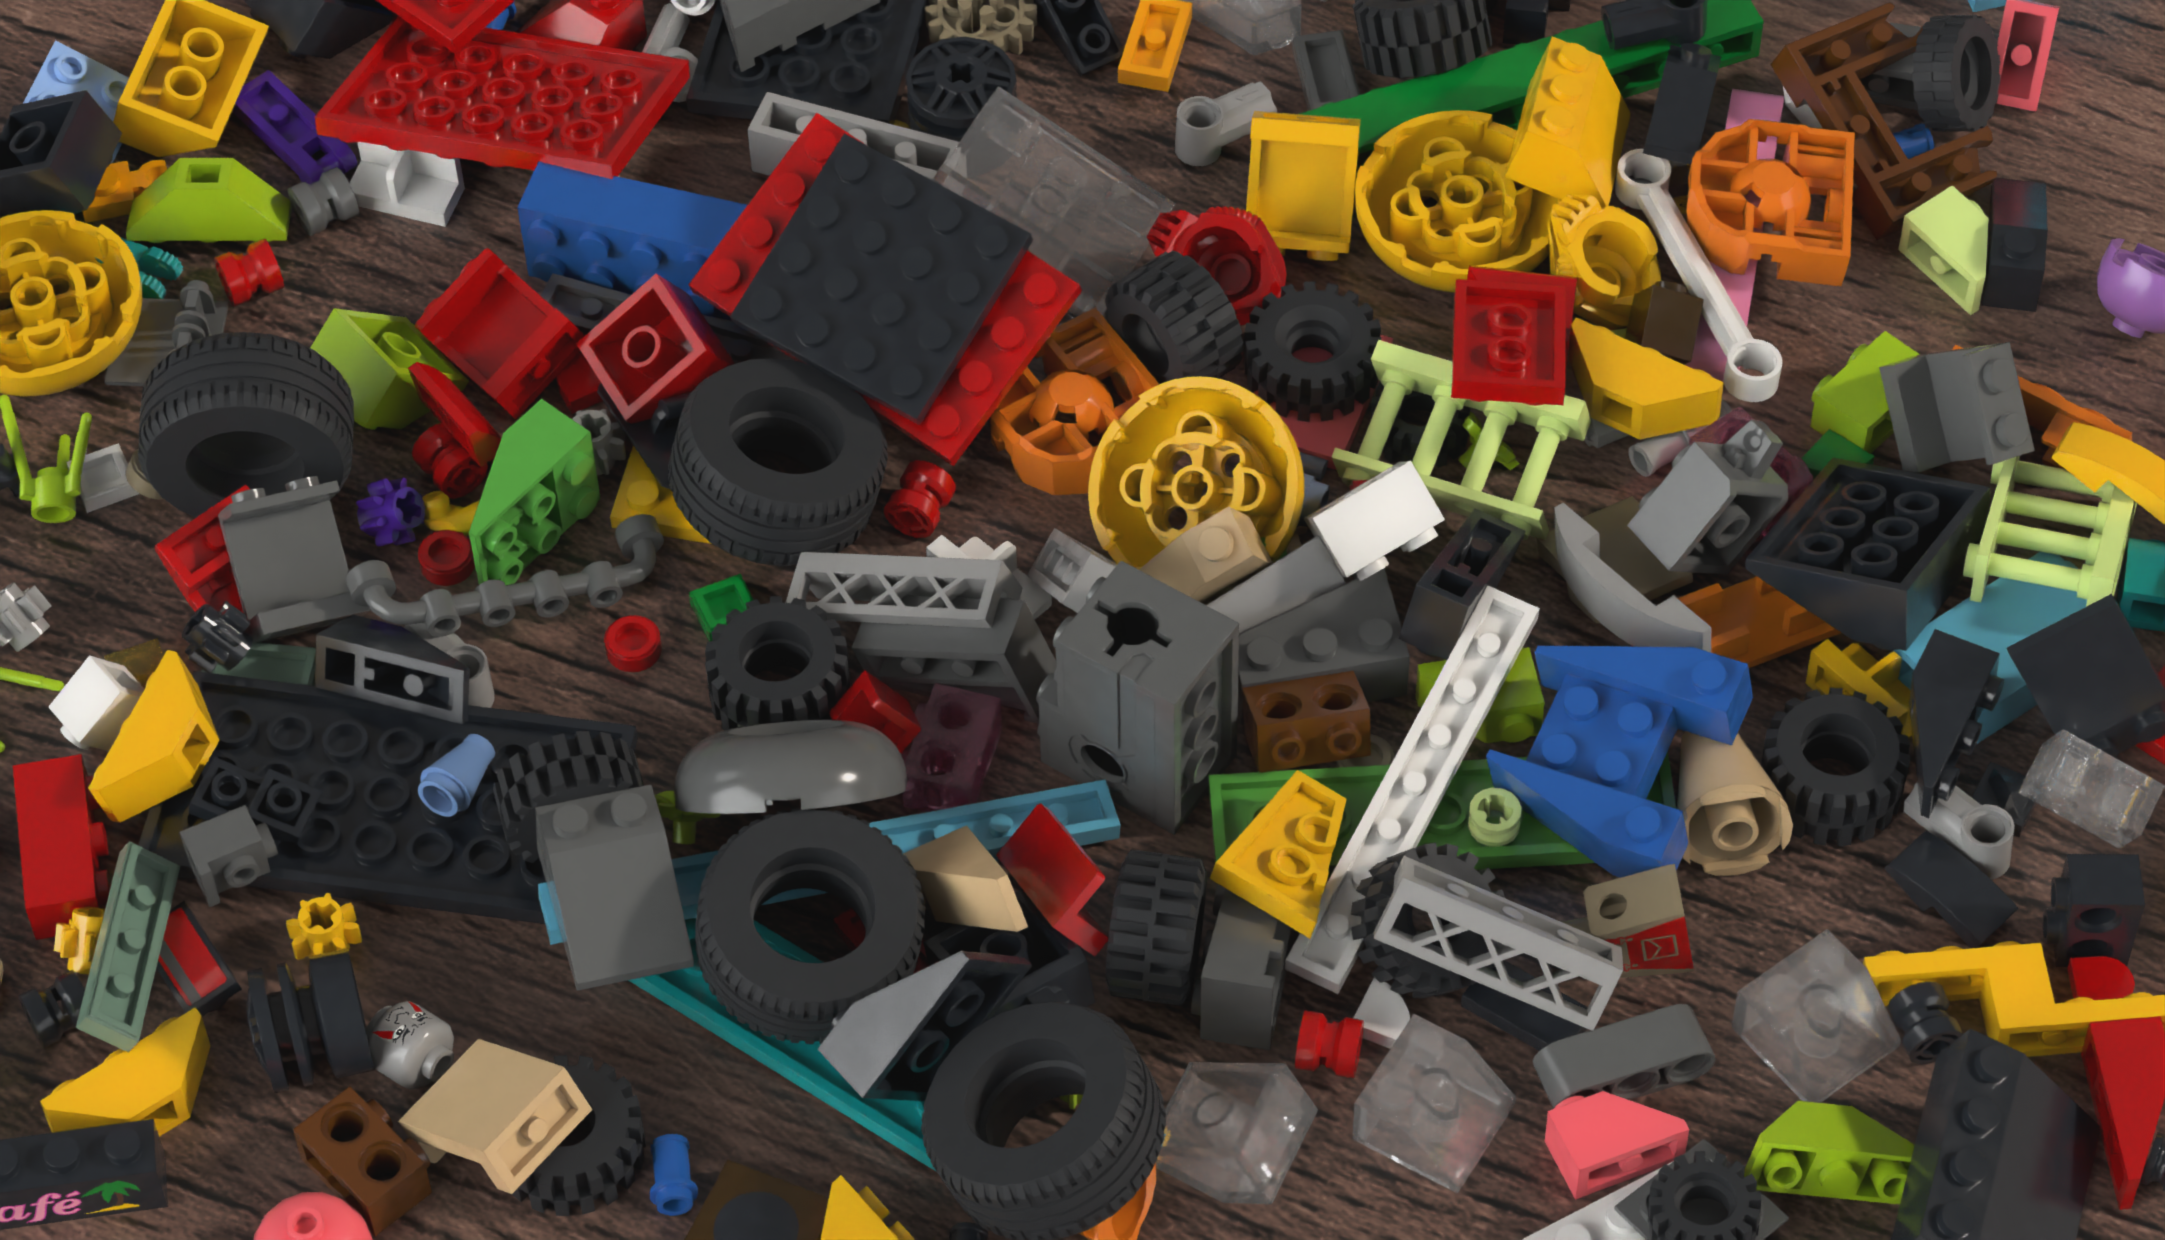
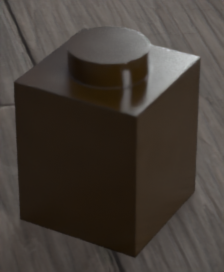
M1668 281L1655 282V285L1634 294L1625 339L1643 347L1653 348L1663 356L1683 365L1691 362L1704 299L1686 294L1687 288L1681 284Z

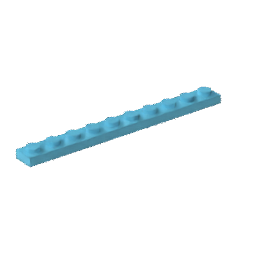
M1099 780L871 822L869 827H876L881 830V834L887 835L893 841L892 845H897L902 850L903 855L905 852L967 825L996 861H1000L996 854L1039 803H1042L1052 811L1080 846L1119 839L1121 824L1106 780ZM719 851L671 859L684 919L696 918L699 893L703 879H705V873L711 864V860L715 855H718ZM547 882L538 884L539 901L550 945L562 943L563 939ZM808 888L793 889L771 897L762 905L828 892Z

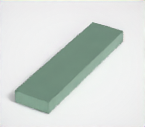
M130 841L119 852L76 1024L77 1029L126 1052H130L139 1042L180 870V865Z

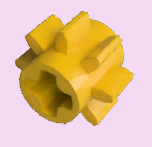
M326 893L324 897L311 899L308 902L301 900L298 919L286 920L289 937L293 939L291 943L293 952L297 960L348 948L349 951L350 944L362 943L359 924L355 923L357 919L353 904L350 902L340 907L331 898L330 893Z
M95 907L75 908L72 912V919H69V924H56L54 951L61 952L60 957L68 958V970L73 969L76 973L89 975L105 909Z

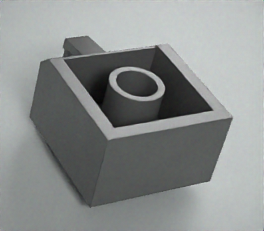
M1750 420L1725 444L1694 441L1693 444L1685 447L1676 455L1672 462L1673 469L1662 483L1650 490L1641 499L1638 506L1639 511L1627 526L1668 571L1727 575L1788 501V485L1770 467V464L1783 445L1782 441L1764 422Z

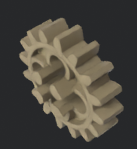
M929 0V6L925 7L929 40L931 43H936L947 38L971 37L986 40L1004 52L1010 50L1020 55L1023 52L1022 41H1033L1034 26H1037V5H1034V0H989L990 6H983V2L986 0ZM980 26V30L973 33V27Z

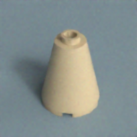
M1685 731L1681 739L1677 809L1683 811L1688 837V846L1684 852L1683 859L1689 864L1690 859L1701 864L1705 873L1715 876L1740 875L1762 868L1769 863L1768 854L1774 851L1780 844L1783 851L1790 842L1793 823L1786 801L1739 732L1733 744L1729 745Z

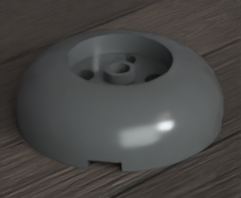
M805 720L751 725L715 733L701 740L688 751L679 765L675 778V808L693 813L737 814L766 812V805H773L772 800L801 799L802 810L861 803L905 792L907 773L904 760L895 744L879 730L863 723L844 720Z

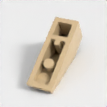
M1227 507L1181 534L1139 570L1200 603L1208 605L1272 565L1273 562L1250 517L1231 507Z
M967 825L903 853L910 861V867L914 868L917 874L916 879L920 881V892L923 893L924 906L936 922L1015 932L1028 927L1007 873Z

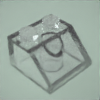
M1828 929L1741 988L1737 993L1732 1029L1802 1101L1821 1103L1900 1047L1901 1039L1868 969Z
M1413 1014L1354 1103L1352 1139L1458 1194L1516 1104V1097L1467 1040Z
M1189 1062L1165 1109L1166 1126L1164 1129V1141L1156 1158V1168L1223 1203L1272 1204L1318 1109L1286 1063Z

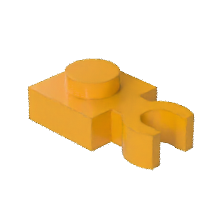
M165 160L149 161L143 164L139 170L130 171L128 161L109 164L95 191L93 202L86 211H82L85 223L129 215L132 201L167 170Z

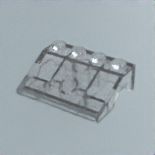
M999 86L977 115L946 163L941 165L932 180L1031 233L1033 242L1028 251L1081 286V294L1066 313L1072 318L1095 307L1103 316L1105 310H1107L1105 297L1109 293L1108 289L1111 285L1131 273L1149 245L1146 236L1160 213L1170 212L1176 204Z

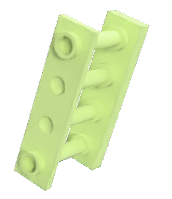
M1378 340L1371 357V362L1377 378L1381 381L1384 389L1358 454L1335 447L1331 457L1343 483L1350 487L1352 481L1369 480L1393 466L1392 464L1379 461V458L1404 396L1411 394L1412 391H1417L1432 396L1435 405L1412 464L1439 508L1468 517L1474 509H1478L1525 530L1523 540L1528 539L1529 535L1546 540L1549 528L1544 512L1534 508L1559 441H1565L1567 436L1581 441L1585 439L1591 424L1586 401L1564 395L1563 406L1547 404L1534 406L1518 402L1489 400L1476 402L1470 399L1451 398L1452 361ZM1464 406L1483 411L1487 419L1461 485L1431 477V472L1456 410H1461ZM1515 421L1534 426L1539 434L1513 501L1484 493L1482 490L1507 426L1514 425Z
M2020 456L1993 464L1990 483L1996 484L1997 487L1980 545L1969 543L1965 559L1963 576L1973 578L1970 601L1982 602L1989 575L2077 592V598L2087 599L2086 607L2110 594L2114 597L2137 503L2109 480L2094 493L2063 468L2020 461ZM2015 483H2022L2102 498V501L2096 507L2014 492L2013 490ZM2010 513L2092 528L2094 531L2091 533L2090 538L2004 521L2006 514ZM1998 544L2086 561L2082 569L1996 554Z

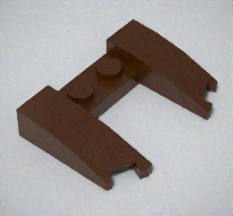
M1891 2L1786 44L1770 64L1796 108L1808 104L1823 129L1855 133L1853 179L1858 188L1853 192L1852 200L1876 240L1901 230L1904 215L1947 188L1954 186L1961 194L1967 197L1993 183L1997 178V171L1989 170L1980 173L1977 148L1988 147L1993 141L1992 131L1988 126L1908 159L1860 80L1914 53L1917 47L1918 35H1921L1923 30L1921 27L1915 36L1908 38L1885 21L1895 7Z

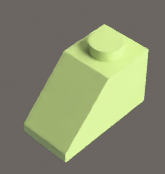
M1951 186L1904 215L1898 250L1967 313L1972 315L1979 310L1986 277L1989 218L1976 202L1968 200L1954 186Z

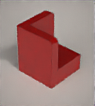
M866 670L829 712L832 720L854 721L879 730L895 744L900 753L905 750L922 730L908 700Z

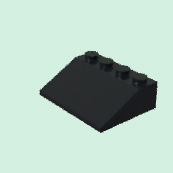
M1832 458L1746 558V569L1850 639L1871 643L1883 650L1900 649L1907 651L1965 577L1963 576L1969 543L1980 545L1990 511V487Z
M1970 1028L1936 1058L1891 1240H2076L2101 1126L2024 1053Z

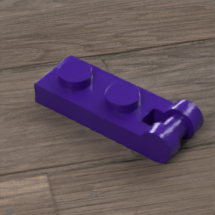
M271 71L264 72L243 86L232 112L299 176L301 182L312 184L320 179L321 173L338 167L343 174H346L358 165L353 151L346 142L334 137L317 135L316 114ZM321 150L325 156L315 161L311 156Z

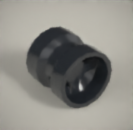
M73 969L56 977L53 986L44 990L33 988L18 995L28 1022L43 1048L59 1042L64 1032L76 1028L85 989ZM57 1001L60 1002V1004H61V1006H62V1008H63V1010H64V1012H65L64 1015L62 1014V1012H61V1010H60V1007H59Z
M1922 982L1909 986L1895 994L1887 1006L1895 1026L1904 1030L1903 1045L1910 1061L1916 1064L1936 1062L1937 1056L1963 1035L1957 1019L1949 1016L1947 1013L1950 1003L1942 985L1937 982Z

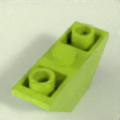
M179 158L132 201L126 237L127 241H148L151 243L165 241H201L204 243L218 241L256 242L262 239H266L267 242L287 241L292 206L288 198L234 158Z
M1797 1101L1759 1135L1746 1164L1744 1177L1752 1174L1757 1181L1756 1190L1900 1205L1915 1144L1853 1106Z

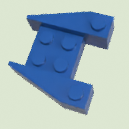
M1537 646L1534 653L1541 684L1543 687L1558 692L1526 761L1489 749L1486 758L1494 788H1503L1512 792L1519 799L1520 805L1525 812L1614 876L1625 877L1670 864H1675L1677 870L1688 846L1683 811L1647 800L1646 798L1677 729L1729 745L1733 744L1753 699L1748 664L1694 647Z

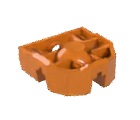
M1748 119L1739 126L1716 132L1692 158L1688 176L1689 190L1686 206L1687 224L1708 261L1729 273L1745 275L1749 259L1760 260L1762 254L1771 255V262H1777V279L1841 287L1851 255L1855 133L1760 119ZM1767 136L1777 137L1776 144L1786 145L1783 160L1773 158L1757 160L1758 142H1766ZM1751 189L1761 198L1758 207L1747 201L1744 197L1749 194ZM1810 194L1826 196L1823 222L1808 220L1811 209ZM1763 222L1773 223L1772 231H1781V235L1753 232L1754 228L1762 230Z
M1096 307L1057 326L1034 356L1036 359L1042 356L1044 372L1048 377L1039 382L1030 369L1026 367L990 416L991 443L998 452L1003 449L1011 456L1015 472L1023 483L1051 495L1088 494L1090 470L1098 445L1092 447L1088 442V432L1095 430L1098 435L1102 433L1103 437L1114 419L1119 420L1131 406L1140 400L1139 395L1159 385L1157 380ZM1108 376H1111L1113 386L1124 402L1117 407L1114 405L1107 386L1101 382V380ZM1057 412L1075 414L1076 423L1056 421Z

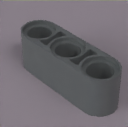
M1676 1004L1596 1028L1594 1031L1590 1030L1553 1042L1541 1049L1535 1055L1532 1062L1554 1109L1561 1101L1572 1096H1583L1585 1098L1605 1091L1624 1099L1632 1100L1697 1079L1707 1073L1714 1066L1716 1058L1692 1007L1687 1004Z

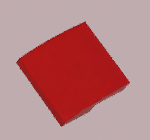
M419 362L408 367L419 399L480 467L487 462L492 465L502 438L501 435L442 372Z
M244 485L155 545V551L194 612L204 604H209L218 611L223 602L227 601L244 613L218 514L227 505L233 503L232 495L250 490L247 485Z

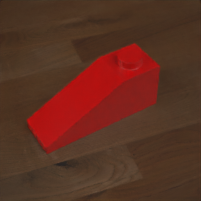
M2161 1016L2089 1023L2081 1051L2097 1121L2101 1126L2100 1134L2119 1210L2132 1208L2165 1099V1032Z

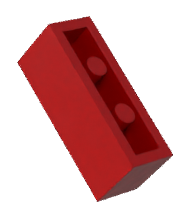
M82 754L13 765L25 909L36 940L55 937L56 924H69V919H72V912L75 908L95 907L104 909L111 888L108 869L100 870L99 857L108 856L109 854L103 821L95 823L94 810L102 808L88 789L94 775L88 776Z

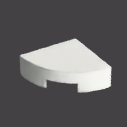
M1374 978L1353 1019L1364 1020V1039L1406 1054L1411 1026L1407 1005L1399 993L1390 990L1392 986L1386 982L1380 983Z

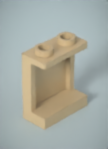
M477 1039L398 1122L408 1137L413 1138L422 1147L431 1163H437L446 1152L480 1163L497 1189L513 1194L592 1111V1108L565 1067Z

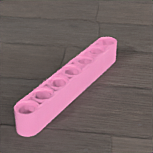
M1732 89L1725 130L1739 126L1748 119L1781 122L1784 96ZM1767 136L1766 142H1758L1757 160L1775 159L1777 137ZM1752 189L1749 190V194L1744 196L1745 199L1758 207L1761 198ZM1764 222L1762 230L1754 228L1753 232L1763 233ZM1749 259L1745 275L1729 273L1710 262L1747 326L1758 260ZM1701 314L1692 360L1685 365L1693 369L1703 370L1713 378L1724 382L1727 357Z

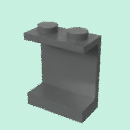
M2010 342L1920 354L1879 367L1903 471L1918 473L1949 462L1982 458L1986 459L1987 465L1996 464L2035 451Z
M318 476L301 478L285 484L286 492L266 496L264 488L246 490L232 495L233 503L227 505L218 514L243 612L247 616L246 619L250 621L248 631L253 636L252 644L333 626L351 615L363 617L371 611L369 607L359 606L353 602L346 583L349 569L330 499L340 492L337 481L320 484Z

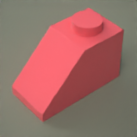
M2006 0L1997 42L1998 55H2000L1999 75L2001 76L1996 104L2037 111L2059 6L2028 0Z
M1601 1091L1585 1098L1583 1096L1569 1097L1557 1104L1554 1109L1548 1111L1545 1143L1576 1200L1657 1170L1665 1164L1673 1162L1675 1157L1686 1153L1689 1127L1684 1119Z

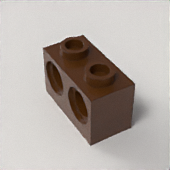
M1354 671L1242 688L1244 736L1259 773L1371 756L1370 708Z
M349 1086L296 1126L293 1132L300 1157L304 1163L338 1198L347 1200L363 1216L369 1230L374 1236H377L432 1193L427 1168L431 1165V1162L425 1151L413 1138L408 1137L403 1141L391 1129L393 1128L391 1118L376 1100L370 1099L365 1102ZM347 1135H359L356 1139L349 1142L339 1141ZM385 1173L397 1174L389 1180H375L377 1177Z

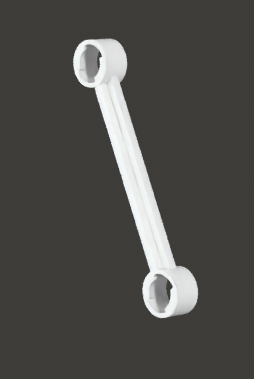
M1634 149L1625 153L1618 162L1615 194L1623 204L1644 212L1689 293L1692 296L1704 299L1701 314L1727 357L1724 372V385L1734 397L1747 402H1760L1769 399L1778 388L1783 362L1782 356L1772 344L1763 340L1753 339L1668 192L1671 176L1669 161L1664 158L1643 154L1644 149ZM1633 175V177H1634L1635 179H1637V178H1643V179H1647V180H1649V181H1651V182H1653V183H1651V184L1637 183V182L1631 180V179L1628 178V177ZM1743 366L1744 369H1755L1762 372L1764 376H1750L1742 373L1737 367Z

